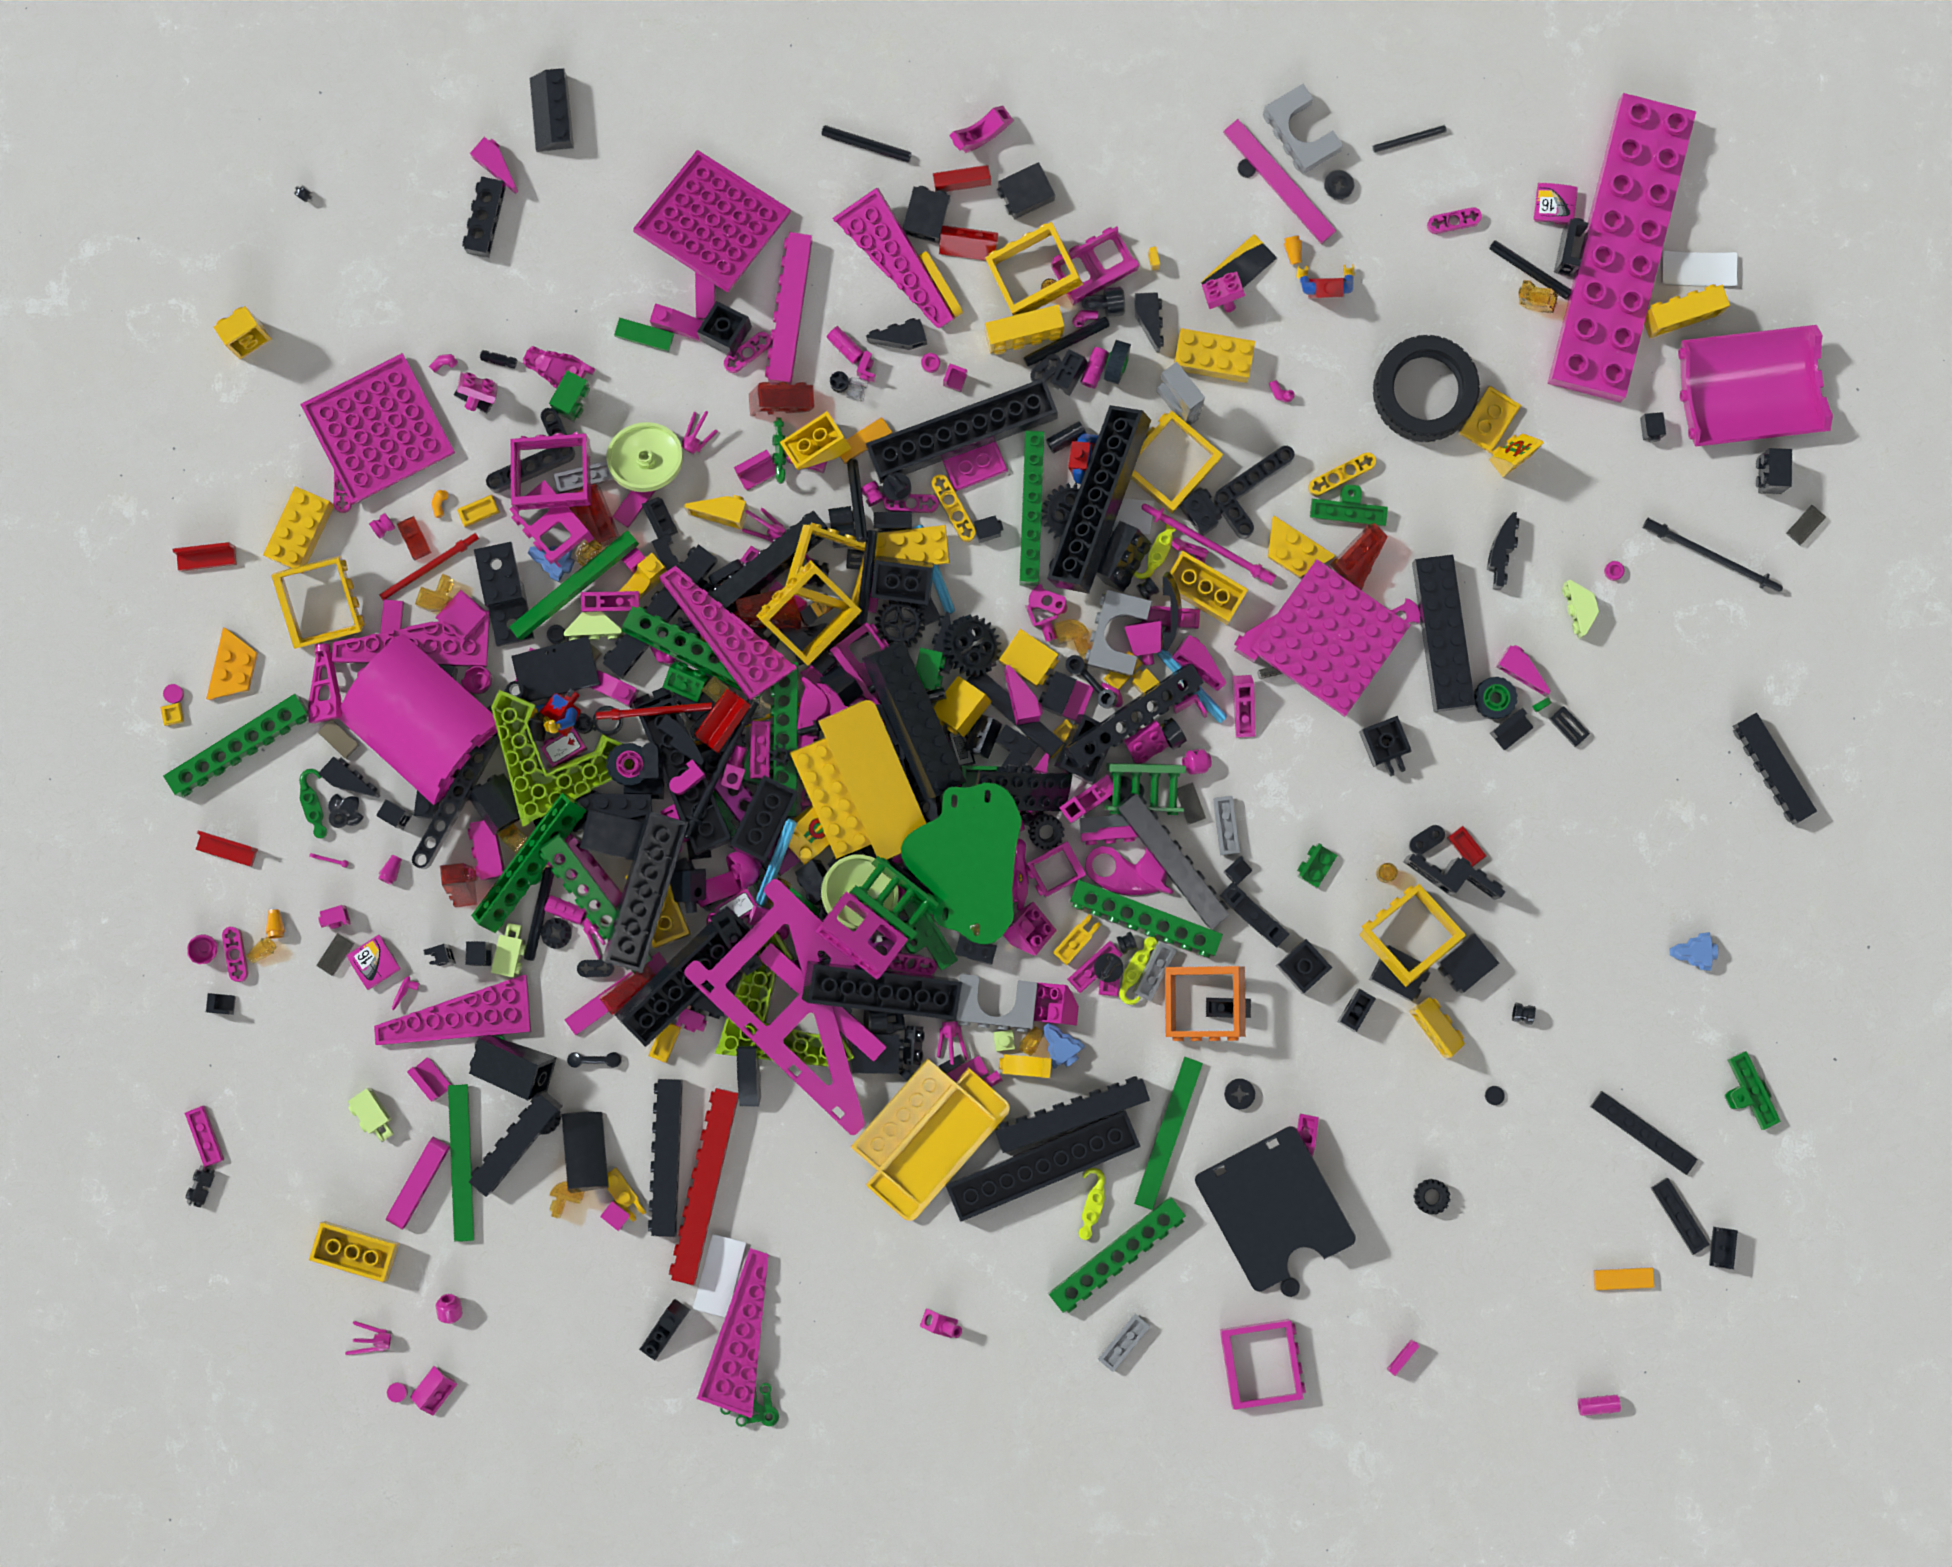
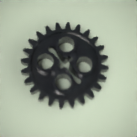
M1067 483L1065 489L1060 485L1058 487L1059 492L1053 489V495H1047L1049 501L1043 502V505L1047 508L1041 510V512L1046 513L1041 519L1047 520L1044 527H1050L1048 534L1055 533L1053 539L1059 536L1061 541L1073 505H1069L1066 502V497H1072L1075 502L1079 491L1077 483L1072 488ZM1055 512H1061L1063 514V519H1057L1055 517Z
M969 614L959 617V619L953 621V624L948 625L949 630L944 633L948 637L943 639L947 645L943 649L948 650L945 657L950 656L951 658L948 663H955L954 670L960 668V674L966 672V676L973 675V677L986 674V672L992 670L991 667L997 665L995 661L999 660L1000 657L996 654L1002 652L997 646L1001 645V642L996 641L1000 637L999 635H994L996 628H989L991 622L985 624V618L979 619L978 615L972 617ZM982 636L984 637L981 642L975 644L970 650L961 655V652L973 645V642L978 641Z

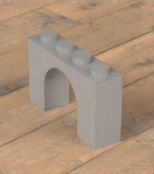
M1304 84L1269 103L1263 111L1265 121L1272 125L1275 137L1282 141L1284 151L1287 155H1291L1294 167L1298 171L1300 170L1302 174L1340 153L1343 148L1334 130L1313 142L1299 141L1291 134L1289 120L1295 114L1309 107L1313 101L1311 94Z
M1175 362L1161 373L1160 378L1163 383L1157 387V393L1174 413L1187 424L1192 425L1199 419L1198 416L1201 414L1200 412L1204 406L1205 397L1178 362Z
M1107 590L1106 594L1102 593L1099 604L1103 605L1101 613L1097 612L1095 623L1098 624L1097 630L1092 631L1090 638L1093 646L1092 649L1087 650L1085 660L1088 661V666L1132 677L1137 657L1113 650L1105 640L1104 631L1112 619L1120 616L1146 622L1152 601Z
M960 974L962 987L956 1021H959V1025L970 1026V1023L974 1022L978 1023V1027L989 1028L990 1024L997 1025V1029L1009 1030V1026L1017 1027L1016 1031L1028 1032V1029H1032L1037 982L1018 980L1016 1001L1013 1009L1004 1016L993 1017L983 1012L978 1004L977 995L980 976Z

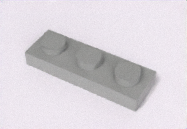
M607 461L590 465L591 486L614 480L609 472ZM583 467L554 474L559 494L583 488Z
M1233 796L1213 798L1220 856L1240 853Z
M1158 941L1133 993L1151 1001L1165 975V967H1169L1177 950L1162 941Z
M1134 1314L1099 1356L1098 1360L1114 1372L1150 1326L1138 1315Z

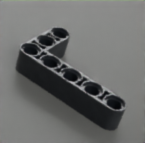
M545 408L541 412L540 417L548 436H554V433L557 431L568 435L555 409ZM550 414H554V420L551 422H547L546 417ZM548 448L522 459L521 483L572 461L575 457L574 448ZM564 448L570 449V453L567 456L561 455V451ZM546 456H552L553 459L550 463H544ZM529 464H535L534 470H526ZM511 465L487 476L486 485L491 491L500 493L511 488V479H509ZM500 479V484L497 487H492V481Z
M1290 446L1280 447L1216 492L1214 504L1217 503L1223 511V517L1239 538H1249L1253 533L1254 524L1237 500L1292 462L1294 450ZM1287 452L1290 458L1284 460L1281 458L1280 453ZM1265 463H1272L1274 465V469L1267 470L1265 468ZM1249 474H1257L1259 480H1251ZM1234 484H1241L1243 491H1236ZM1224 494L1227 496L1228 501L1221 502L1218 496ZM1236 510L1239 516L1233 518L1229 515V511ZM1242 525L1248 526L1249 529H1250V532H1248V533H1243V532H1241L1240 526H1242Z

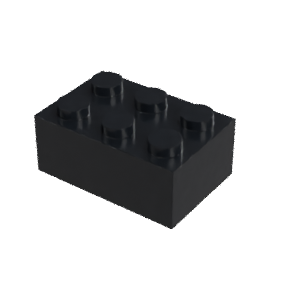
M1119 521L1108 540L1096 575L1106 585L1124 592L1130 585L1133 575L1140 568L1141 562L1149 552L1152 543L1138 528Z
M877 555L874 564L871 598L928 605L931 596L934 563Z
M1078 714L1063 747L1100 722L1085 714ZM1102 733L1100 736L1102 743H1105L1107 740L1105 733ZM1086 744L1085 746V752L1087 754L1091 752L1090 744ZM1062 747L1054 766L1087 783H1094L1107 753L1100 758L1096 756L1091 760L1092 763L1082 769V767H1074Z

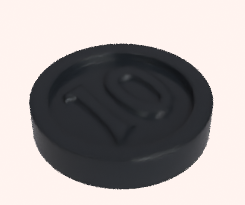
M1247 159L1239 162L1237 170L1242 177L1249 178L1255 174L1256 169Z
M1498 1086L1487 1088L1485 1099L1489 1104L1499 1105L1503 1102L1505 1094L1502 1088Z

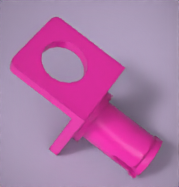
M1026 605L1032 626H1041L1045 641H1051V638L1053 640L1056 639L1057 636L1051 622L1053 619L1058 618V615H1053L1036 622L1030 605Z
M1181 683L1178 684L1179 690L1183 689ZM1196 694L1188 697V695L1184 696L1185 700L1174 706L1176 714L1196 703L1203 717H1207V711Z
M740 745L735 746L720 782L722 786L735 790L739 789L745 772L741 762L747 748ZM730 773H735L738 777L737 781L733 784L727 782V776Z
M930 1309L925 1310L920 1324L921 1328L949 1338H958L962 1334V1328L957 1325V1319L941 1315ZM932 1315V1323L928 1326L927 1318Z

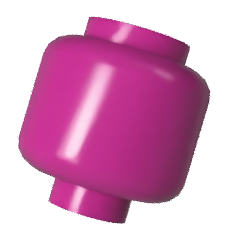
M1204 749L1188 750L1185 757L1182 758V765L1186 766L1187 772L1191 775L1203 774L1211 768L1212 760L1210 754Z
M453 1294L442 1295L435 1304L437 1317L440 1322L453 1324L463 1314L461 1301Z

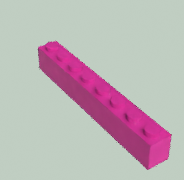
M789 232V237L785 238L784 249H787L786 256H782L781 267L784 268L783 275L780 274L778 285L781 286L780 293L777 292L776 304L779 305L778 311H774L773 322H776L775 329L771 330L770 340L773 341V346L768 350V359L771 360L770 366H766L765 377L768 378L769 384L792 386L813 242L812 235Z

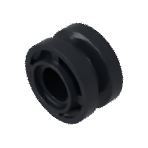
M814 559L812 562L828 577L829 563L823 562L822 565H819V560ZM816 573L807 581V585L812 586L816 583L817 588L820 589L826 584Z

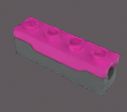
M1122 815L1079 819L1081 842H1085L1086 845H1096L1097 841H1105V844L1116 843L1117 839H1124V842H1134L1135 838H1139Z

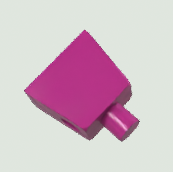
M1160 619L1124 625L1134 656L1142 655L1143 666L1154 664L1153 653L1161 652Z

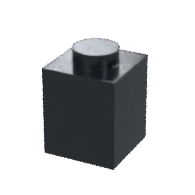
M1648 413L1640 418L1643 440H1649V442L1661 441V438L1666 435L1664 413Z
M996 515L974 521V528L979 543L1001 537V531L1004 529L1001 519L997 520Z

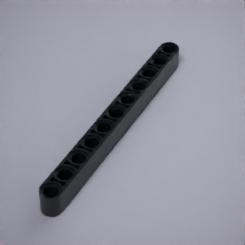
M512 681L506 686L504 691L512 694V689L515 686H519L521 691L515 696L524 699L526 689L520 682ZM498 732L492 736L493 741L491 745L485 746L483 744L480 747L476 745L470 751L469 755L471 757L460 769L412 856V863L415 867L427 869L432 865L466 804L471 789L477 784L500 742ZM481 753L483 760L480 763H475L474 757ZM472 770L474 773L473 778L466 780L465 773ZM459 787L464 788V794L461 797H457L455 794ZM453 804L455 806L454 812L447 814V806ZM440 821L445 822V828L442 831L437 830V824ZM434 838L436 840L435 846L428 848V840ZM421 855L426 856V863L423 865L418 864V858Z

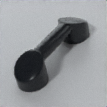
M573 1052L569 1054L567 1062L573 1068L580 1067L582 1064H607V1066L615 1068L622 1063V1057L617 1052H611L607 1056H582L578 1052Z

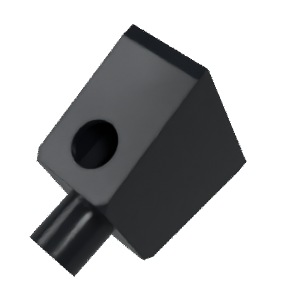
M706 869L673 871L670 884L674 901L685 902L686 913L697 912L696 901L706 899Z

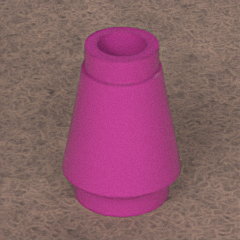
M391 855L380 870L378 879L392 885L397 880L402 859Z

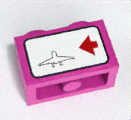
M575 728L570 730L567 737L561 734L555 739L553 737L549 738L544 742V746L541 747L552 767L565 763L588 750Z
M746 888L714 908V910L718 913L728 906L743 920L746 917L749 919L753 905L758 906V904Z

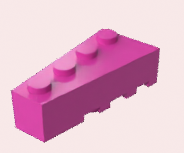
M577 838L571 839L567 844L614 907L617 908L622 892L589 850L580 848L581 840ZM559 853L560 861L564 862L566 859L565 855ZM570 869L573 872L572 876L576 877L577 871ZM584 885V891L588 892L589 887ZM596 900V901H597L596 906L599 907V906H600V902H599L598 900Z

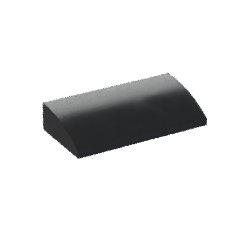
M575 1112L561 1114L568 1191L576 1193L609 1188L603 1113Z

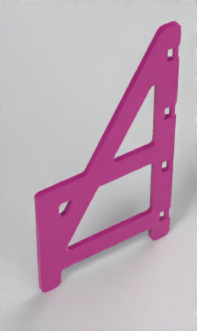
M773 879L764 888V893L774 903L773 907L713 969L708 970L699 961H693L686 967L684 973L697 988L850 1135H856L864 1127L865 1121L832 1006L807 1003L802 1000V991L770 1025L766 1026L726 988V983L783 924L789 925L804 981L807 962H820L818 958L820 950H823L831 958L830 963L855 966L856 964L815 932L822 921L778 879ZM706 980L715 987L711 993L702 985ZM808 1013H813L832 1077L831 1085L825 1084L783 1043V1039ZM749 1022L758 1029L754 1035L745 1027ZM793 1064L801 1071L798 1077L788 1069ZM836 1106L845 1113L841 1119L832 1111Z

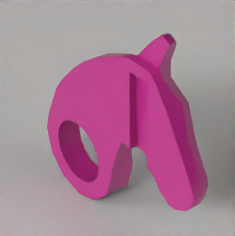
M803 676L800 680L806 688L801 699L797 729L813 725V720H816L818 724L819 720L865 699L859 696L848 706H845L838 695L828 686L822 683L815 684Z
M1105 846L1093 849L1086 858L1085 870L1088 877L1108 891L1124 895H1144L1157 891L1166 894L1173 893V890L1166 885L1167 874L1146 847L1145 854L1136 865L1127 861L1112 847ZM1100 854L1110 855L1116 863L1114 873L1108 877L1098 876L1092 868L1094 858Z

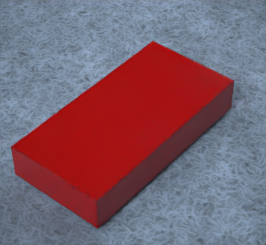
M1461 826L1447 837L1458 853L1471 862V867L1486 857V854L1464 826Z

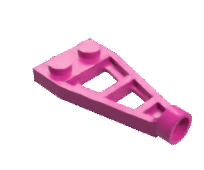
M315 644L316 659L308 703L309 723L313 724L342 718V711L340 709L342 700L335 666L332 662L330 644ZM323 667H327L328 679L321 680ZM328 685L330 699L320 701V689L322 686Z

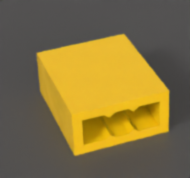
M1020 628L1000 657L999 663L1003 666L1010 665L1019 677L1037 688L1039 684L1042 686L1048 678L1046 673L1049 669L1053 670L1059 660H1057L1058 654Z
M957 676L945 692L947 699L939 700L933 708L941 726L945 724L948 726L947 730L953 735L959 734L964 738L992 701L986 694L960 676Z

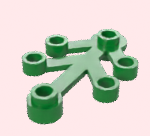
M765 1382L760 1386L764 1407L757 1401L755 1385L753 1409L759 1414L752 1415L751 1418L741 1414L738 1415L736 1424L739 1427L756 1422H762L763 1425L770 1427L778 1422L779 1412L776 1408L772 1407L770 1394L772 1387L769 1383ZM764 1385L769 1387L768 1392H763L762 1387ZM720 1407V1411H721V1413L724 1414V1415H728V1414H730L731 1412H733V1411L725 1412V1411L723 1410V1408ZM767 1413H771L773 1415L772 1420L766 1419ZM740 1417L745 1418L744 1424L738 1422Z

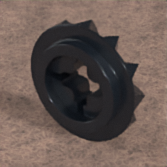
M1335 170L1327 175L1324 181V189L1327 195L1331 196L1334 200H1343L1353 192L1354 180L1348 172ZM1342 179L1341 185L1344 186V188L1341 187L1340 190H1338L1337 192L1336 185H1334V183L1337 184L1338 181Z
M553 918L547 920L542 926L540 935L548 947L559 949L569 943L572 930L565 920ZM551 927L556 930L562 929L559 933L560 939L557 937L549 938L553 934Z
M1234 1079L1225 1088V1100L1234 1109H1246L1254 1102L1255 1089L1245 1079ZM1239 1085L1242 1092L1248 1093V1095L1241 1097V1103H1239L1237 1096L1231 1095V1093L1238 1091Z

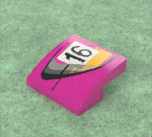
M1538 183L1534 221L1567 224L1570 219L1575 218L1578 187L1554 183Z
M377 935L346 955L367 990L401 969L380 935Z

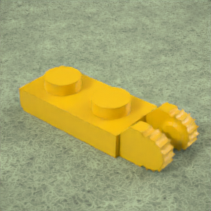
M1090 914L1080 924H1077L1052 952L1066 966L1092 938V934L1101 926L1097 922L1089 932L1083 929V926L1091 920L1092 916Z
M615 1167L608 1173L609 1188L607 1190L617 1204L630 1214L629 1218L634 1222L637 1220L636 1216L628 1206L634 1203L642 1215L646 1213V1210L621 1172Z

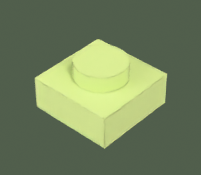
M1013 1030L993 1032L996 1051L1015 1049Z

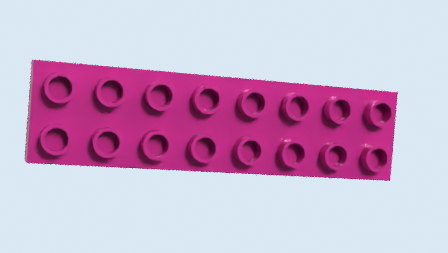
M1623 93L1619 98L1588 219L1589 225L1585 231L1579 255L1581 264L1574 275L1571 287L1572 292L1569 295L1547 384L1620 403L1626 398L1697 111Z

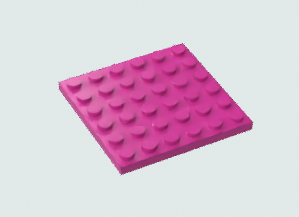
M696 150L635 225L633 232L728 293L787 219L791 209L701 151Z
M403 353L300 404L353 505L455 454Z
M1316 559L1251 651L1345 717L1408 630L1410 624Z

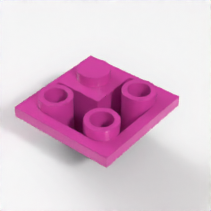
M1031 902L1014 915L1012 923L1003 936L1012 946L1035 956L1057 930L1038 906Z
M1037 983L1033 1021L1077 1026L1079 1006L1068 985Z

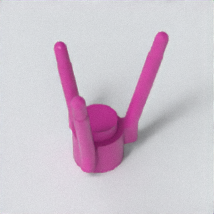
M708 411L704 412L693 434L690 435L697 413L693 412L685 437L682 440V448L691 454H694L696 451L700 452L702 447L718 432L715 429L698 444L700 440L696 438V435L705 421Z
M764 508L760 510L773 522L771 525L754 513L746 510L745 513L769 528L766 532L769 536L745 528L742 529L743 532L766 539L771 543L776 538L785 534L786 529L783 528L784 525L779 523Z
M586 918L581 923L584 926L583 930L587 934L597 958L601 959L592 935L595 934L603 945L606 942L598 932L600 929L596 923L592 924Z
M957 1021L942 1022V1028H939L940 1037L937 1057L940 1058L945 1035V1038L949 1040L950 1064H954L953 1038L957 1034L964 1058L967 1061L969 1058L961 1034V1027H958Z
M354 1321V1325L378 1334H374V1339L354 1338L353 1342L373 1343V1346L377 1347L346 1351L345 1355L385 1351V1349L390 1348L391 1333H387V1329H379Z

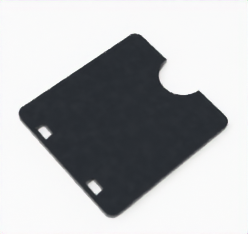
M1288 1126L1205 1169L1195 1177V1184L1255 1291H1264L1289 1278L1288 1259L1290 1254L1298 1248H1311L1317 1251L1323 1259H1326L1352 1246L1356 1241L1354 1231L1301 1135L1293 1126ZM1277 1138L1279 1145L1269 1149L1266 1143ZM1224 1166L1227 1172L1217 1176L1214 1171Z

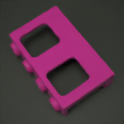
M1117 226L1113 229L1109 227L1102 232V235L1098 237L1092 236L1085 241V244L1081 246L1076 245L1069 250L1068 254L1071 260L1077 257L1080 258L1090 275V279L1083 282L1082 286L1066 294L1072 305L1079 303L1084 297L1092 296L1138 271L1139 263L1131 256L1118 233L1119 228ZM1107 240H1113L1123 257V261L1109 269H1104L1093 249ZM1062 254L1055 256L1051 262V268L1058 281L1065 277L1061 270V266L1066 263Z
M544 480L526 496L556 493ZM513 506L509 509L513 514L511 517L518 526L520 524L523 525L524 529L522 531L529 539L533 537L535 539L533 544L539 551L544 550L546 552L544 557L550 564L555 563L558 567L561 566L558 560L583 539L588 543L594 539L587 528L568 507L549 508L544 516L530 526L520 517V510H515ZM557 523H562L571 536L557 549L550 551L541 541V537Z
M867 622L831 648L830 651L845 671L856 679L865 698L876 705L882 703L877 691L871 694L868 690V687L873 684L864 663L858 662L849 649V645L866 632L872 634L881 648L889 645L885 639L880 640L876 635L879 631L874 624L869 625Z
M847 891L815 931L875 979H878L884 973L908 940L901 931L894 929L886 919L880 918L869 906L862 904L855 895ZM845 905L864 919L856 931H851L837 920L838 914ZM876 929L895 943L885 956L868 944V940Z

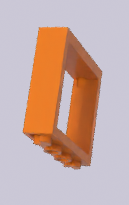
M1165 967L1166 1037H1172V1041H1184V1037H1191V1041H1202V1037H1209V1041H1221V1037H1227V1041H1239V1037H1246L1245 967ZM1176 975H1233L1234 1031H1176Z

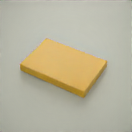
M1489 385L1459 434L1491 454L1522 405Z

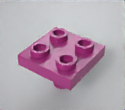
M1237 272L1227 273L1221 278L1209 280L1201 285L1209 309L1223 305L1225 312H1232L1236 309L1233 300L1245 296Z
M461 372L458 379L457 392L468 396L464 407L470 411H476L479 400L494 404L497 384L491 379H481L473 373Z
M1156 720L1144 728L1140 726L1136 734L1124 740L1128 752L1136 764L1147 762L1148 759L1169 746Z

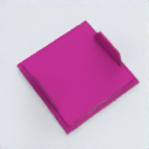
M460 590L435 618L460 640L465 642L488 617L489 613Z

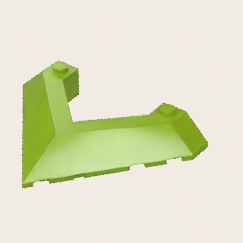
M499 690L491 709L522 827L546 815L562 792L573 799H577L592 789L612 780V777L608 774V769H606V760L613 748L624 743L601 734L593 752L545 770L527 724L535 705L515 695ZM626 759L624 767L630 770L633 763L630 759Z
M777 931L756 952V955L759 957L767 946L773 943L791 961L795 959ZM761 961L763 965L748 976L743 972L735 997L764 1025L768 1026L771 1024L767 1022L777 974ZM729 1017L726 1019L715 1054L737 1056V1046H757L758 1059L772 1060ZM751 1022L745 1026L753 1035L758 1030ZM793 1029L783 1039V1043L806 1065L829 1067L820 1034ZM840 1032L847 1061H850L854 1056L847 1041Z

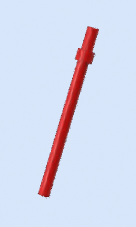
M474 533L465 540H459L455 543L454 547L380 593L379 596L384 601L455 554L464 552L468 549L469 545L480 538Z
M712 702L627 710L616 708L611 709V711L596 712V719L620 720V718L707 711L712 710L713 707Z

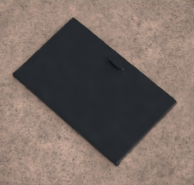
M589 636L511 656L516 679L525 687L526 695L524 700L528 702L549 698L556 693L559 695L565 694L570 689L576 691L601 684Z

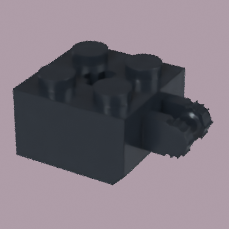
M1398 715L1359 731L1373 767L1384 763L1391 777L1394 775V769L1390 761L1395 759L1401 772L1406 771L1401 756L1412 751ZM1382 737L1389 740L1387 746L1382 744Z

